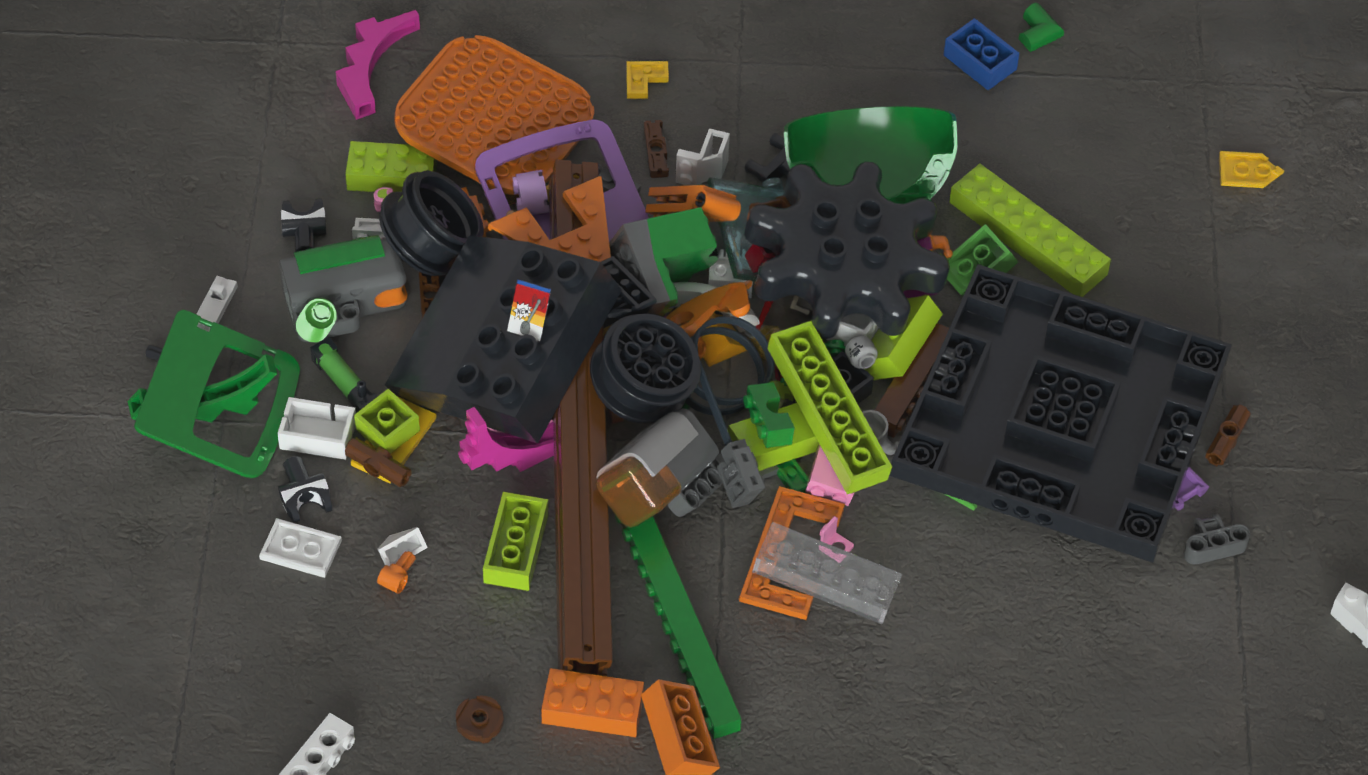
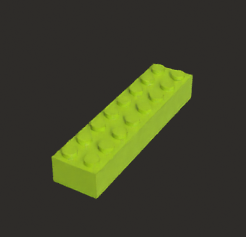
M979 163L951 187L950 204L981 227L986 224L1000 241L1070 293L1083 297L1108 275L1111 262L1108 256Z
M812 321L771 334L767 349L846 494L848 495L887 481L892 465Z

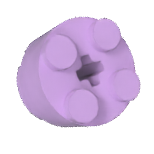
M542 170L516 174V177H512L514 195H519V198H516L517 211L527 207L532 215L549 213V205L546 202L548 197Z

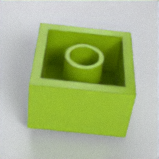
M389 389L354 415L356 430L376 449L382 447L390 454L420 431L419 416Z

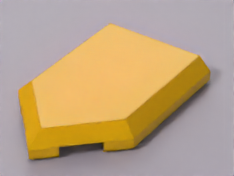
M1220 151L1221 186L1264 188L1282 175L1284 170L1268 161L1269 158L1263 153Z

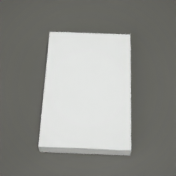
M276 518L259 556L260 560L325 578L342 542V538L338 535Z

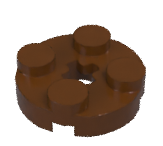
M480 695L476 696L475 699L469 700L468 698L457 708V731L468 740L488 743L499 734L503 727L504 717L501 706L491 697ZM480 715L484 716L483 722H476L474 717H480Z

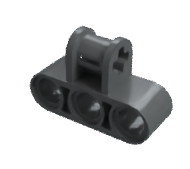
M1218 513L1205 519L1195 518L1194 529L1196 535L1188 538L1184 559L1188 563L1196 565L1241 554L1247 548L1250 530L1241 524L1225 527Z

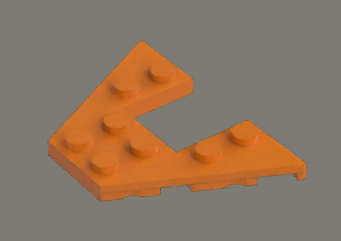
M601 176L563 192V198L582 223V227L549 240L527 207L495 220L488 225L490 231L495 230L507 237L508 240L531 242L598 262L611 257Z

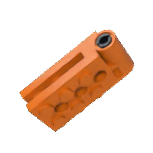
M705 185L650 187L648 196L656 198V202L663 204H647L645 213L658 217L701 207L703 213L708 218V222L734 221L738 218L741 204L736 200V195Z

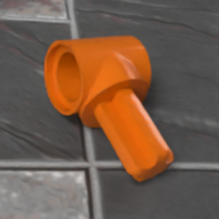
M405 551L396 564L385 565L382 568L377 583L400 594L408 581L407 571L414 563L416 557L412 552Z

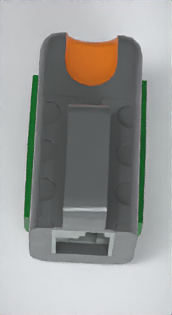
M379 235L293 253L294 257L279 260L282 290L292 326L298 338L304 342L309 341L304 340L298 334L296 321L304 307L313 299L322 297L328 299L335 305L337 311L335 324L325 338L355 332L360 328V317L402 308L408 300L404 285L407 277L402 259L392 249L386 238H380Z

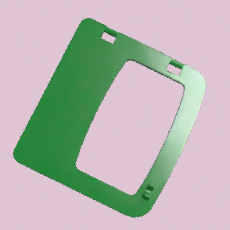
M180 310L173 320L135 420V430L144 436L243 477L256 478L265 472L278 445V431L282 417H284L288 398H294L300 373L299 364L292 355L282 350H276L265 345L263 342L223 325L205 320L190 311ZM198 323L210 327V331L208 332L197 327ZM225 347L257 360L264 356L262 354L263 350L274 354L275 367L280 372L268 419L257 446L250 457H243L200 439L193 434L195 418L204 388L220 352Z

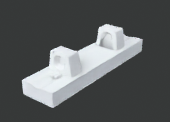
M216 276L197 315L205 320L219 324L238 287L237 281ZM198 323L197 327L208 332L210 331V327Z

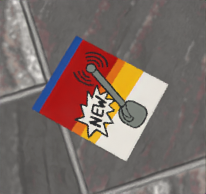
M517 280L507 331L519 335H532L536 340L540 341L551 289Z

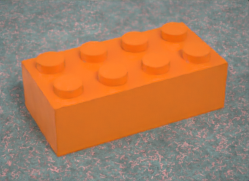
M550 668L541 709L542 724L636 737L643 704L641 694L644 692V682Z
M658 679L641 694L665 774L712 775L720 768L694 686Z

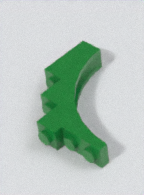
M265 354L255 364L241 373L224 381L205 386L195 419L212 423L223 410L247 415L259 403L257 394L277 375L273 356ZM139 388L127 401L131 419L133 420L137 418L147 389Z

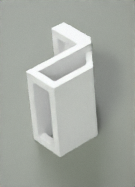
M709 129L700 154L679 149L676 157V183L690 186L702 185L703 182L716 179V181L721 180L728 163L730 133ZM713 136L723 138L718 154L715 155L712 154Z

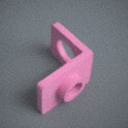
M834 516L820 531V548L839 561H842L853 549L854 544L836 533L838 518ZM836 542H841L845 545V549L837 552L833 550L832 545Z

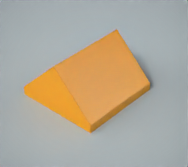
M713 313L708 320L723 315ZM726 323L714 324L709 326L724 327L735 330L732 324ZM720 334L701 336L707 347L703 359L709 367L747 351L739 342L728 336Z

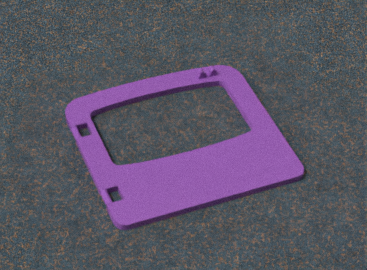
M588 120L531 134L481 153L476 160L475 171L479 182H481L494 218L498 220L505 217L506 213L511 209L495 173L496 167L547 148L575 141L594 139L600 148L615 183L613 189L604 192L609 242L623 224L648 219L649 217L645 213V207L609 126L603 121ZM492 179L495 189L489 190L486 180ZM549 213L532 215L550 240Z

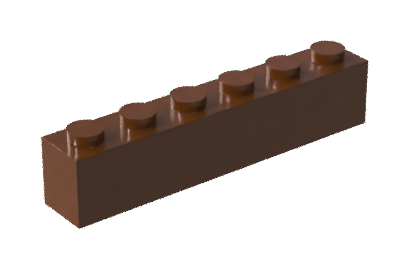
M939 323L935 325L905 374L900 377H894L874 411L883 414L888 421V436L894 438L898 431L902 432L906 425L908 414L912 415L916 401L920 397L948 333V327Z

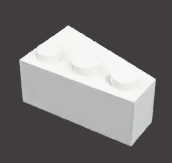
M1345 583L1334 601L1330 614L1350 633L1354 632L1363 641L1362 644L1368 648V594Z

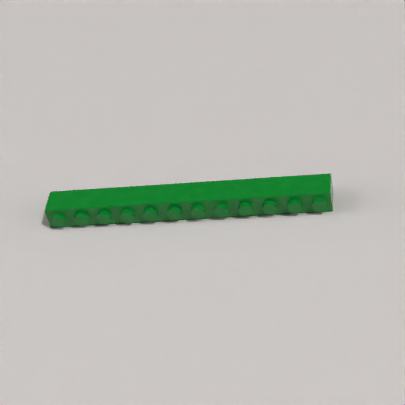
M634 496L617 500V510L614 511L616 522L618 524L621 523L623 538L625 542L629 541L631 546V557L633 560H637L639 564L637 568L641 579L645 578L647 594L649 597H653L655 601L653 603L657 616L661 615L663 631L665 635L669 634L671 639V650L673 654L677 653L679 657L678 665L680 671L686 674L688 678L686 679L687 685L694 686L708 731L711 732L713 739L741 731L740 714L651 511L643 508Z

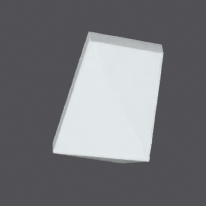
M415 527L389 535L379 546L378 551L384 564L390 566L391 564H396L405 551H410L413 555H416L428 547L419 528Z

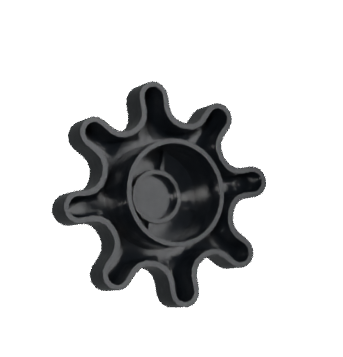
M865 161L860 163L854 171L852 180L843 185L825 183L809 165L797 164L790 169L784 189V195L791 206L775 208L758 204L753 206L748 213L744 230L745 238L750 243L767 248L776 255V257L766 260L760 265L754 291L760 299L765 301H774L789 295H796L805 299L811 304L813 309L811 321L821 339L834 337L839 330L842 319L850 314L867 315L883 333L891 336L900 335L906 329L911 312L910 303L903 292L912 289L931 294L939 293L943 290L949 274L950 264L948 259L940 253L923 248L917 242L931 235L937 218L938 210L936 204L931 199L924 197L907 203H895L887 199L880 191L882 170L874 162Z

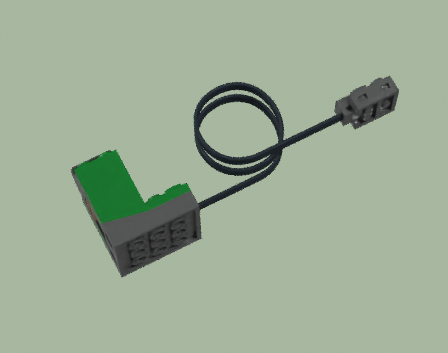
M701 207L625 223L610 240L611 257L614 256L657 300V303L651 309L641 314H654L663 317L667 312H671L678 303V293L674 282H688L694 273L703 271L717 262L719 254L716 249V238L711 233L708 218L703 213ZM733 316L716 317L705 322L691 337L697 352L698 338L704 335L720 334L736 340L749 352L755 363L758 374L757 384L769 383L774 373V360L767 349L769 343L760 330L748 321ZM720 323L733 324L751 333L761 345L766 356L767 376L765 381L762 359L754 345L745 336L729 328L709 326ZM701 363L700 382L702 387L698 384L694 392L702 399L708 401L710 407L698 403L691 396L686 399L685 403L700 413L714 416L725 447L721 450L725 462H721L717 469L732 508L749 504L765 489L764 478L758 471L756 458L749 446H747L745 439L732 442L722 417L723 415L733 414L744 409V396L739 398L714 396ZM718 405H738L735 407L719 409Z

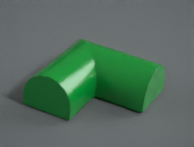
M1039 3L1031 4L1024 11L1023 19L1032 28L1020 33L1018 39L1030 52L1064 36V30Z

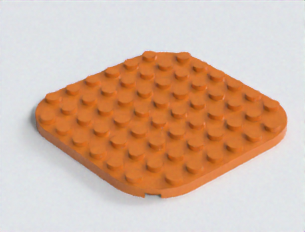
M475 35L474 38L464 39V36L456 38L443 47L398 101L394 121L398 133L406 143L481 184L475 171L476 160L481 153L541 131L593 120L594 106H592L590 95L575 81L496 39ZM579 141L537 151L496 167L495 173L504 194L514 195L512 177H516V174L542 170V176H544L546 184L551 175H553L555 160H565ZM486 180L488 188L495 189L493 180Z

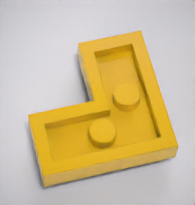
M626 61L627 99H648V83H668L669 81L668 61Z

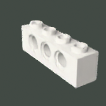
M329 713L279 775H326L331 767L334 768L339 763L343 752L353 746L355 742L353 726ZM328 743H334L332 746H326ZM315 760L320 761L319 763H316V764L311 763L312 761H315Z

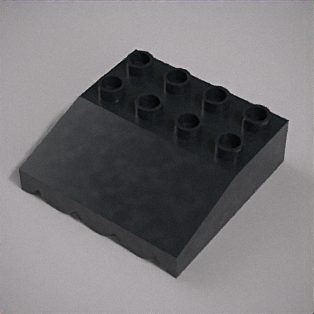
M469 236L386 381L385 386L396 396L413 404L466 421V411L475 407L488 428L539 443L622 289L601 262L531 242ZM517 280L551 289L540 341L536 340L532 335H519L507 331Z

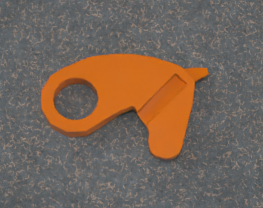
M752 281L730 283L705 292L682 304L666 318L677 325L689 321L680 327L689 336H692L717 310L719 312H730L737 318L745 316L750 311L749 293L747 290L752 286Z

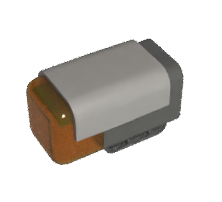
M682 408L676 412L668 413L649 425L624 446L598 471L596 488L620 522L627 527L639 525L662 511L667 505L676 516L682 517L699 507L722 484L720 474L712 463L719 454V450L690 410Z

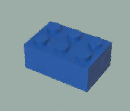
M975 18L945 40L944 56L987 90H990L1017 70L1019 52Z

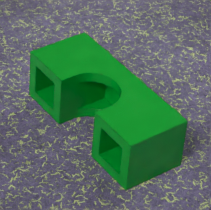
M774 382L748 385L747 394L743 398L744 406L750 412L751 422L756 425L758 437L763 440L766 448L792 445L795 429L788 412L778 413L781 397Z

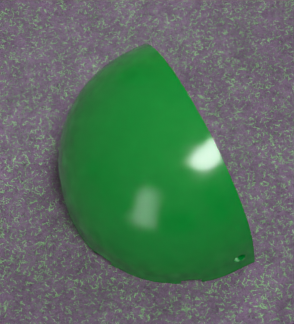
M916 106L864 107L805 116L787 123L784 127L786 159L790 169L797 164L809 165L822 181L830 185L849 183L853 178L856 167L860 163L865 161L874 162L882 170L880 191L887 199L895 203H907L923 197L931 199L946 181L956 157V116L950 111Z

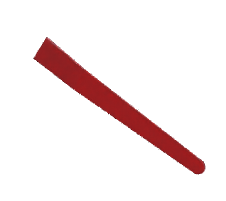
M765 301L759 317L760 324L756 325L757 329L760 330L774 301Z

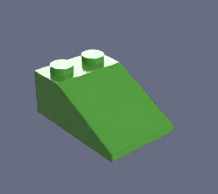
M985 224L952 252V257L948 259L950 270L947 280L963 297L977 264L1007 273L1018 261Z

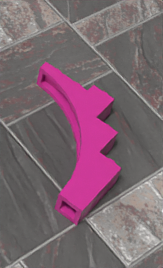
M416 10L381 22H377L375 17L355 23L356 38L359 43L345 47L349 67L337 70L336 80L337 86L356 120L376 113L375 99L370 89L371 74L379 58L393 43L420 29L419 14Z
M475 407L466 411L467 421H465L467 434L466 438L460 441L458 455L462 463H467L471 470L487 463L492 465L496 472L509 465L516 466L522 472L554 456L553 422L548 424L539 443H535L507 433L489 430L486 422Z

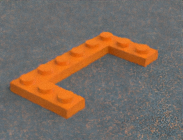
M779 486L743 585L739 602L807 620L813 596L770 585L794 515L828 524L835 516L838 518V527L845 504Z

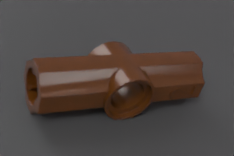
M1240 404L1233 405L1225 421L1220 425L1219 432L1205 455L1210 464L1215 466L1223 465L1231 450L1236 446L1237 439L1251 416L1247 407Z
M357 437L352 438L347 444L345 455L363 465L364 469L371 476L377 478L382 476L398 487H404L409 481L412 474L411 469L394 460L386 449L382 447L375 449Z

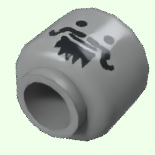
M855 336L850 339L845 347L846 356L855 368L867 369L871 367L878 356L876 347L867 336Z

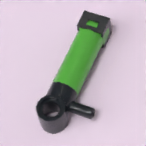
M330 337L310 347L313 363L319 370L323 369L348 401L355 407L356 413L378 397L375 393L369 391L366 387V382L360 380L340 356L338 347Z

